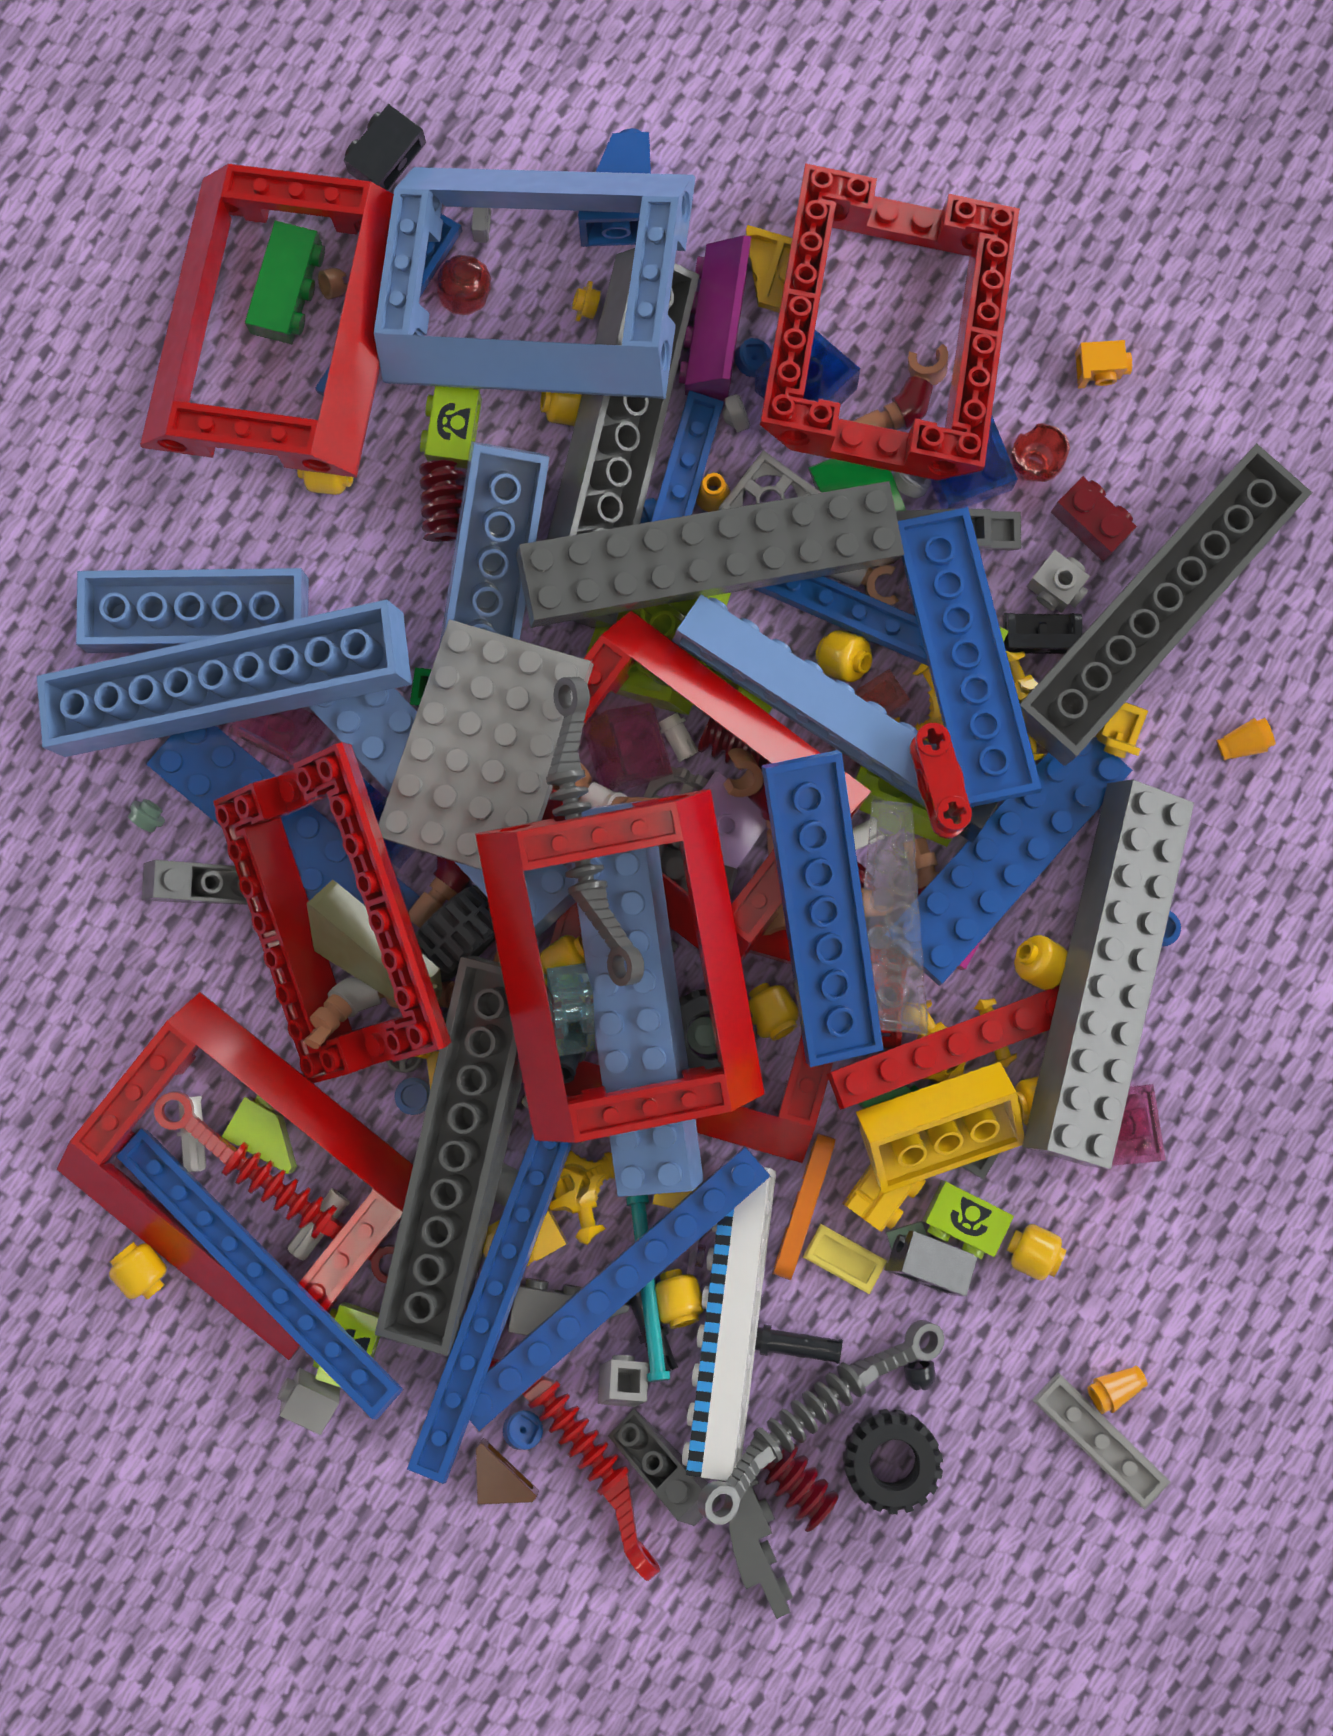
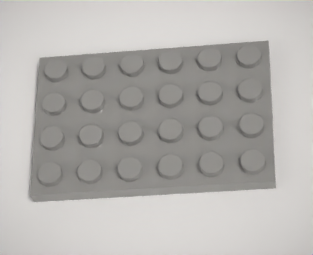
M449 619L378 824L383 839L482 870L475 833L542 820L549 795L553 788V785L547 784L546 777H548L549 769L552 767L551 761L554 757L553 754L555 747H557L556 743L558 737H560L559 733L564 716L558 712L554 703V687L557 681L563 677H581L588 684L594 664L586 659Z

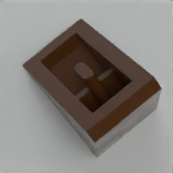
M485 1438L479 1442L476 1447L477 1505L533 1502L538 1496L539 1489Z

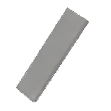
M1057 1372L1032 1399L1144 1510L1169 1485L1170 1481L1060 1373Z

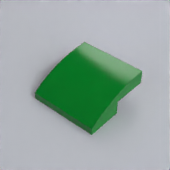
M830 458L808 467L814 486L821 493L889 481L895 511H906L894 477L889 470Z

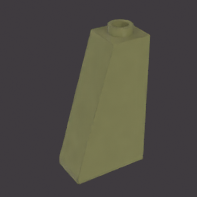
M332 880L307 902L314 951L395 1002L394 990L387 969L382 963L381 952L374 931L369 925V916L365 905L340 884ZM422 954L437 1000H439L442 994L440 968Z

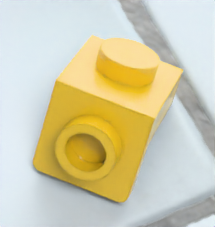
M1125 702L1095 736L1098 741L1105 744L1103 751L1121 758H1125L1127 752L1139 756L1141 749L1135 746L1148 710Z

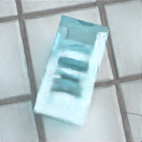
M585 963L547 968L548 1001L559 1056L595 1051L594 999Z

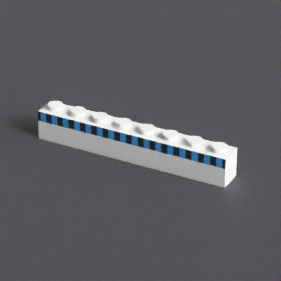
M764 1167L771 1177L712 1227V1232H716L714 1248L710 1247L707 1255V1270L711 1271L710 1286L704 1287L702 1295V1308L707 1309L705 1325L701 1324L699 1326L697 1334V1347L702 1348L700 1363L695 1364L692 1374V1385L697 1387L695 1403H690L687 1414V1424L692 1426L690 1442L685 1443L682 1454V1464L687 1466L686 1475L727 1481L734 1468H737L736 1465L742 1457L776 1171L771 1168Z

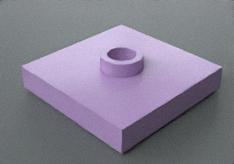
M714 772L702 790L711 789L724 865L737 869L766 828V820L762 818L761 810L748 796L734 797L728 794L723 785L727 778L719 772Z

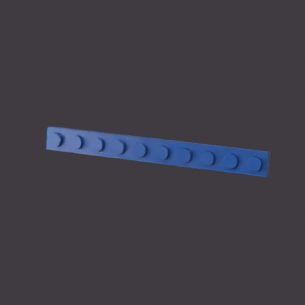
M141 1128L116 1157L371 1419L377 1420L404 1389L148 1130Z
M532 1134L407 1470L442 1484L447 1482L572 1143L535 1141L534 1134Z
M746 1146L741 1148L488 1370L470 1417L471 1423L478 1431L484 1428L771 1177Z

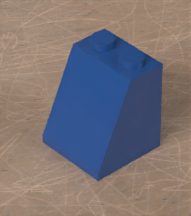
M629 128L622 130L620 133H612L596 172L651 174L649 132H641L638 129ZM579 211L578 223L581 247L636 245L640 213Z

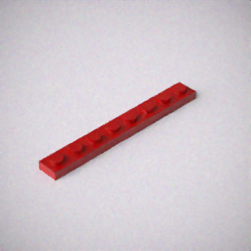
M1060 985L826 1073L840 1110L1050 1030Z

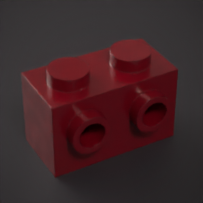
M1082 476L1056 503L1051 513L1104 562L1131 535L1137 526L1132 522L1133 517L1125 508L1119 505L1115 506L1105 497V490L1093 480L1088 481Z

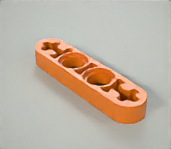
M820 1133L816 1134L802 1177L804 1180L800 1191L797 1192L791 1211V1221L789 1227H786L774 1264L773 1275L788 1280L792 1279L832 1156L835 1138Z

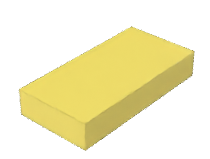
M821 1223L802 1256L868 1294L872 1291L887 1263V1260Z

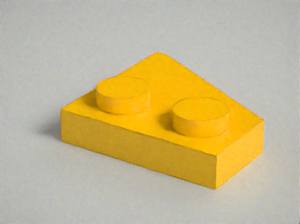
M747 225L745 235L751 236L749 259L758 307L779 313L792 238Z

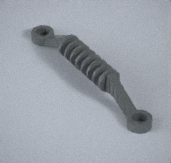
M563 677L559 679L553 693L556 709L564 716L559 733L560 737H558L556 743L557 747H555L553 754L554 757L551 761L552 767L549 769L546 782L548 785L560 786V789L550 794L549 797L550 800L563 802V805L552 812L555 816L566 817V820L582 817L581 813L592 808L591 803L578 801L579 797L589 792L588 787L575 786V782L586 776L585 770H582L581 763L579 762L578 749L586 710L589 706L590 692L587 683L581 677ZM593 858L569 862L575 863V867L565 872V877L576 878L578 883L569 887L568 893L579 903V907L585 912L587 918L592 921L595 929L599 930L598 933L603 940L605 939V943L611 949L607 959V970L611 980L618 986L637 984L644 974L643 957L640 951L633 946L626 936L627 934L620 927L621 925L615 918V915L608 908L607 881L594 879L595 874L604 870V865L591 864L590 860ZM624 960L627 964V972L624 967Z
M918 1320L907 1329L904 1343L884 1350V1352L874 1354V1356L864 1358V1360L857 1361L854 1364L848 1365L844 1362L839 1364L836 1368L840 1379L835 1374L829 1372L825 1376L828 1387L819 1381L813 1385L817 1397L807 1390L802 1393V1399L806 1406L794 1399L790 1403L794 1415L786 1409H782L778 1412L782 1424L773 1418L767 1421L770 1434L761 1427H758L753 1432L754 1437L745 1450L746 1453L744 1452L741 1460L736 1465L737 1468H734L725 1483L713 1481L701 1490L697 1505L700 1514L716 1525L726 1524L731 1521L738 1512L740 1500L745 1491L748 1490L755 1476L757 1477L760 1469H763L772 1461L778 1463L783 1458L779 1446L787 1452H792L795 1448L791 1437L799 1443H803L806 1440L803 1427L812 1434L816 1433L818 1426L814 1418L826 1425L830 1421L826 1409L833 1415L837 1416L840 1414L841 1407L838 1400L845 1406H850L853 1403L850 1392L856 1397H861L866 1393L865 1387L872 1383L871 1381L888 1373V1371L895 1370L918 1359L930 1361L936 1358L944 1346L942 1329L929 1321ZM928 1331L930 1335L929 1342L925 1348L920 1349V1338ZM724 1494L725 1503L723 1507L713 1512L712 1503L718 1495Z

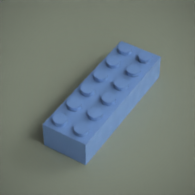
M471 441L440 644L449 619L520 640L526 602L516 552L519 544L536 542L550 459L546 454Z
M302 568L77 571L76 645L87 653H143L308 617L309 578Z

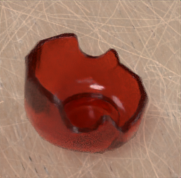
M457 255L451 257L450 260H446L437 275L436 285L437 295L442 306L453 314L469 315L482 309L491 290L492 278L487 266L477 258L466 255Z
M1038 423L1028 433L1019 434L1013 443L1010 460L1014 470L1025 480L1030 482H1047L1062 472L1071 447L1067 435L1058 427ZM1029 457L1038 458L1042 462V464L1032 459H1029Z

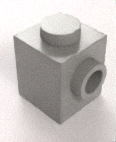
M613 1355L611 1360L601 1364L599 1368L598 1404L636 1407L647 1402L649 1363L636 1362L634 1356Z
M299 1368L293 1380L287 1378L278 1393L277 1399L281 1401L279 1416L321 1435L339 1404L340 1387L316 1380V1375Z

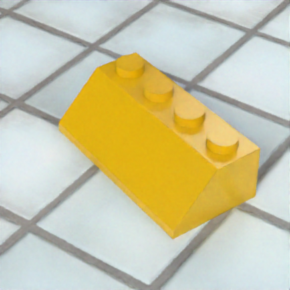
M1001 1062L856 1111L862 1139L882 1194L1021 1146L1025 1137L1017 1092Z

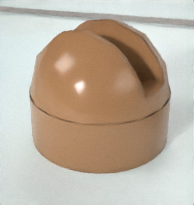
M329 268L318 273L319 288L323 296L328 300L340 297L347 291L348 283H344L342 278L347 275L338 268Z

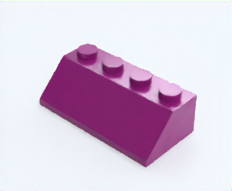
M743 235L706 244L705 257H697L695 273L699 274V279H701L699 292L695 291L690 312L696 314L694 327L687 326L684 348L690 349L689 362H681L679 383L685 384V395H688L690 390L721 401H725V398L729 397L749 264L751 236Z

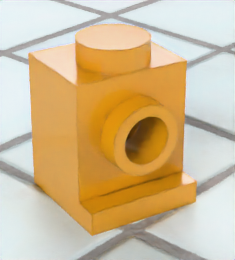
M1125 340L1082 342L1075 352L1078 389L1085 388L1089 381H1095L1097 386L1112 385L1117 382V379H1121L1123 375H1130L1132 372V355L1130 352H1126Z

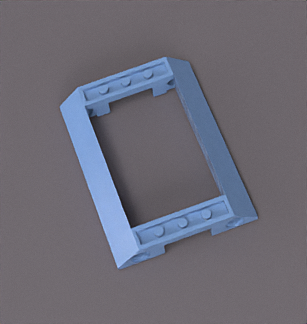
M413 167L394 189L374 328L383 382L389 384L666 399L676 326L668 316L676 251H686L696 177L687 174ZM442 204L445 207L640 213L622 345L423 336L427 335L430 313L419 304L428 242H440L443 220L440 218Z

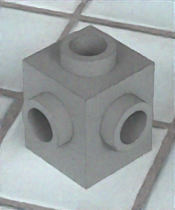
M1054 550L1026 587L1038 595L1036 597L1038 602L1051 611L1057 609L1062 613L1068 604L1075 608L1089 591L1083 585L1090 576L1085 573V567L1073 557L1065 558Z

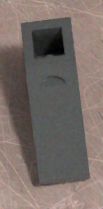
M153 860L143 864L142 900L248 905L246 898L241 893L240 880L235 866Z
M526 1278V1283H520L515 1296L508 1332L529 1335L582 1287L565 1284L563 1291L549 1289L548 1281ZM626 1302L609 1318L628 1312L630 1303Z
M633 1409L608 1437L676 1520L695 1526L703 1518L697 1506L698 1497L701 1490L709 1483L704 1478L686 1475L687 1466L682 1464V1455L636 1409ZM719 1495L714 1499L712 1508L721 1500Z

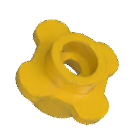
M588 281L583 289L578 288L576 290L572 303V309L577 311L575 321L580 322L582 316L593 319L596 314L601 291L592 288V281Z

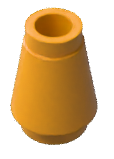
M710 473L706 475L701 481L696 502L698 506L706 512L718 511L720 505L730 494V487L720 474ZM710 486H717L718 490L712 491L709 488Z
M1253 718L1223 736V738L1216 740L1224 761L1230 758L1234 759L1268 752L1269 747L1276 745L1273 732L1266 718L1259 720Z
M1138 1366L1094 1378L1093 1384L1089 1385L1087 1390L1091 1401L1101 1414L1108 1411L1114 1413L1143 1388L1147 1387L1148 1383L1142 1370Z

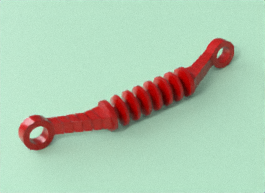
M172 1091L162 1095L157 1100L154 1106V1116L162 1127L168 1130L184 1128L187 1132L192 1133L191 1135L195 1139H199L198 1141L202 1145H206L205 1147L210 1152L213 1151L212 1153L217 1158L220 1157L219 1159L226 1165L221 1172L222 1174L227 1176L237 1169L239 1173L235 1183L239 1185L246 1179H251L248 1189L250 1194L262 1187L264 1191L260 1201L264 1203L272 1196H275L276 1201L273 1210L278 1211L285 1205L289 1206L286 1215L288 1221L299 1213L301 1219L298 1228L303 1229L309 1223H313L312 1238L316 1239L321 1232L334 1239L345 1226V1224L333 1216L338 1209L336 1206L332 1205L324 1212L320 1210L324 1199L322 1196L312 1203L308 1202L311 1192L309 1187L297 1194L295 1191L298 1179L295 1178L287 1185L283 1184L286 1174L284 1169L275 1176H272L270 1173L274 1162L270 1160L264 1166L259 1167L260 1152L255 1153L250 1158L245 1157L249 1146L246 1142H243L237 1148L232 1144L230 1145L224 1138L222 1139L217 1132L215 1133L211 1127H208L205 1122L195 1115L193 1102L187 1094L180 1091ZM169 1100H177L184 1107V1115L179 1121L169 1120L165 1116L164 1107ZM395 1245L378 1246L368 1259L371 1261L373 1275L378 1281L385 1284L387 1283L388 1274L381 1270L380 1259L387 1254H393Z
M492 1358L489 1369L499 1360ZM542 1376L522 1393L529 1402L528 1406L531 1409L541 1405L545 1407L539 1416L540 1421L553 1417L554 1421L548 1431L550 1433L560 1429L564 1431L558 1441L560 1446L570 1441L573 1442L568 1456L571 1458L581 1453L583 1457L577 1467L580 1470L590 1465L593 1467L587 1477L589 1482L600 1477L603 1481L596 1491L600 1495H604L616 1510L624 1553L639 1575L646 1581L651 1580L661 1569L655 1558L637 1539L628 1475L630 1470L626 1466L616 1470L612 1468L618 1459V1455L615 1453L604 1458L603 1453L609 1444L606 1441L596 1446L593 1444L599 1434L597 1429L585 1434L583 1430L587 1426L589 1419L586 1417L575 1421L574 1417L580 1408L576 1405L566 1410L564 1406L570 1398L569 1394L567 1393L556 1398L554 1394L561 1384L557 1380L554 1381Z

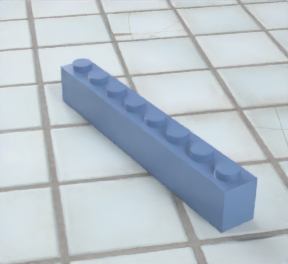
M702 594L699 596L676 630L672 642L925 806L918 788L916 771L910 754L911 741L918 732L913 726L905 722L898 723L886 715L887 712L881 705L873 701L866 702L857 696L854 689L847 683L840 680L834 681L823 674L822 668L815 662L807 659L803 661L791 653L790 647L778 639L771 640L763 635L755 623L746 618H737L728 612V608L720 600L713 597L708 599ZM926 740L923 742L924 745H931L933 750L937 747L936 744H929Z

